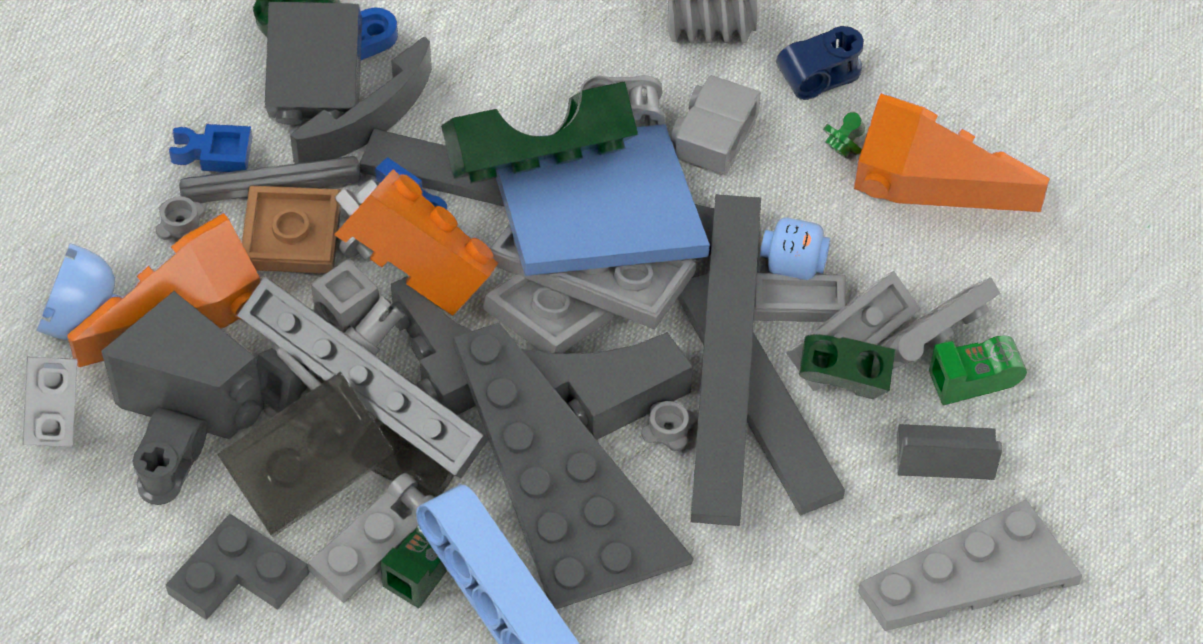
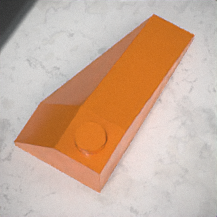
M882 93L880 94L859 157L855 190L865 192L874 198H883L902 204L1041 212L1050 180L1049 177L1002 151L991 154L973 143L975 136L964 129H961L956 134L936 123L938 115L925 107Z

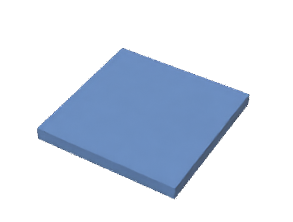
M665 124L637 127L638 135L624 142L626 149L614 153L599 155L598 149L594 148L582 151V159L557 165L555 157L539 160L540 168L524 173L514 174L512 167L496 170L498 176L496 180L525 276L708 257L710 244Z

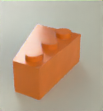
M394 169L334 234L345 243L351 237H354L374 252L370 255V260L380 267H383L389 261L409 275L406 279L408 286L452 316L489 278L498 265V262L493 259L492 251L484 242L466 235L457 227V220L448 210L441 206L435 207L422 195L420 186L412 178L404 174L399 175Z

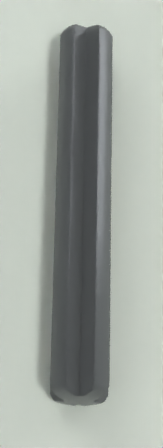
M348 156L187 177L180 180L179 188L180 196L187 197L193 202L205 203L248 197L250 186L319 188L357 183L360 181L361 174L357 157Z

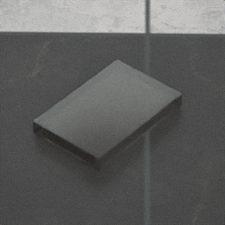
M340 371L217 455L270 535L274 537L396 455V452Z

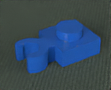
M206 124L204 134H196L194 130L187 127L173 129L174 143L179 145L185 144L186 146L181 148L170 147L171 163L187 165L195 160H200L201 171L233 172L247 170L253 139L251 126Z

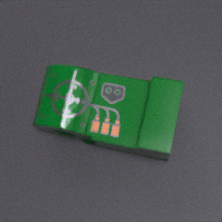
M1002 335L990 338L980 344L977 342L955 347L953 341L936 344L932 354L929 373L940 401L944 406L1012 388L1026 377L1027 369L1014 339L1011 336Z

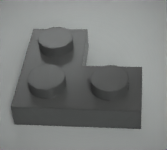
M229 514L167 582L166 589L168 595L207 620L238 584L278 610L308 576L309 570L307 563L232 514Z

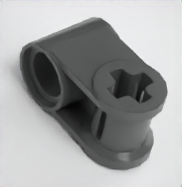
M161 407L154 411L148 423L146 433L132 460L134 471L138 475V493L144 501L150 504L162 505L171 502L178 496L193 463L198 459L203 449L207 435L206 420Z

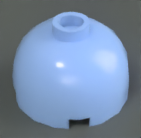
M72 243L69 244L65 254L68 257L64 258L42 317L52 318L50 322L41 319L37 328L38 332L68 340L67 335L112 297H121L113 294L115 277L106 261L90 250Z

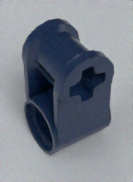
M835 27L828 32L786 46L777 56L776 64L797 98L800 100L813 99L823 92L852 83L859 78L862 71V62L858 56L863 51L864 39L862 34L852 27ZM837 39H839V40H838V48H836V40H837ZM848 63H850V71H849V72H848Z

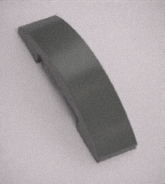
M422 37L392 59L393 78L337 120L327 111L323 110L291 133L293 162L302 163L342 157L367 145L374 129L388 131L415 104L428 82L432 70L430 41L426 37Z

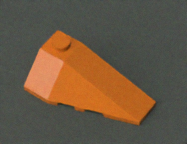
M224 213L179 239L171 246L176 254L156 271L149 266L137 275L140 282L124 298H110L67 335L72 356L77 359L78 367L104 361L102 350L173 291L220 329L241 319L237 315L259 285L260 277L229 218Z

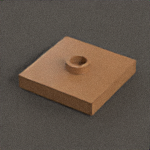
M250 186L242 245L256 271L328 273L334 269L338 237L334 234L339 230L341 205L334 197L341 192V189Z

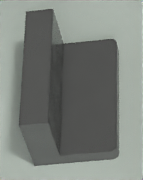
M898 425L897 473L899 476L995 480L1002 454V443L996 441L995 428Z

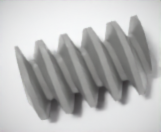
M668 0V32L672 42H677L681 30H685L689 42L694 43L699 30H703L707 43H712L716 30H720L724 43L730 42L734 31H738L742 43H747L751 31H756L757 0Z

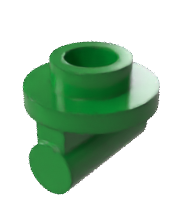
M855 112L847 113L839 130L826 124L823 131L829 135L825 141L829 147L847 158L850 152L857 156L861 154L862 149L853 142L856 137H860L865 132V125L859 114Z

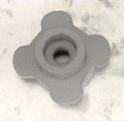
M182 196L168 199L159 207L161 223L156 226V234L163 240H168L171 237L181 239L186 234L200 227V218L205 214L203 205Z
M657 402L650 408L649 423L642 427V438L647 443L659 442L668 445L672 451H681L687 446L688 440L686 435L688 430L695 426L696 416L692 411L686 410L677 402ZM664 425H673V428L666 429Z

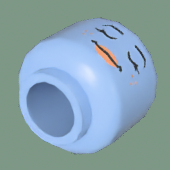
M784 217L777 222L774 231L765 230L760 257L768 258L770 273L809 280L816 273H824L830 238L824 237L823 228L817 223Z

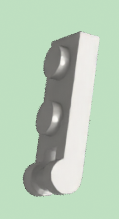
M992 278L973 284L892 336L880 346L896 349L893 369L905 363L908 364L919 360L923 355L925 343L928 342L930 347H934L936 344L947 340L955 334L951 326L960 320L968 324L980 318L989 311L986 303L1001 293Z
M408 473L398 476L379 499L308 562L309 572L343 603L381 569L380 562L393 547L397 550L408 535L415 531L418 525L416 518L417 507L434 498L432 495L425 496L417 489V481ZM403 503L412 510V513L404 520L395 512Z

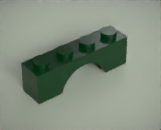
M625 81L582 90L570 97L563 123L555 133L548 136H531L516 130L505 121L497 109L454 117L441 125L454 179L469 176L471 184L498 177L496 170L512 167L514 174H519L540 168L539 160L555 157L557 165L580 160L583 158L582 151L597 148L599 155L626 149L625 141L638 135Z

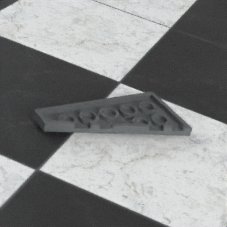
M500 322L454 336L453 346L487 437H489L491 448L547 598L556 610L692 564L694 558Z

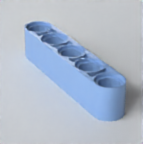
M460 484L417 507L416 518L424 537L498 644H579L476 494L469 487Z

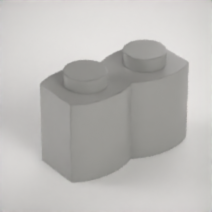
M713 75L708 77L703 87L697 85L689 101L688 114L685 118L680 116L672 130L671 141L676 143L678 159L726 175L732 167L742 143L746 140L759 114L761 92Z

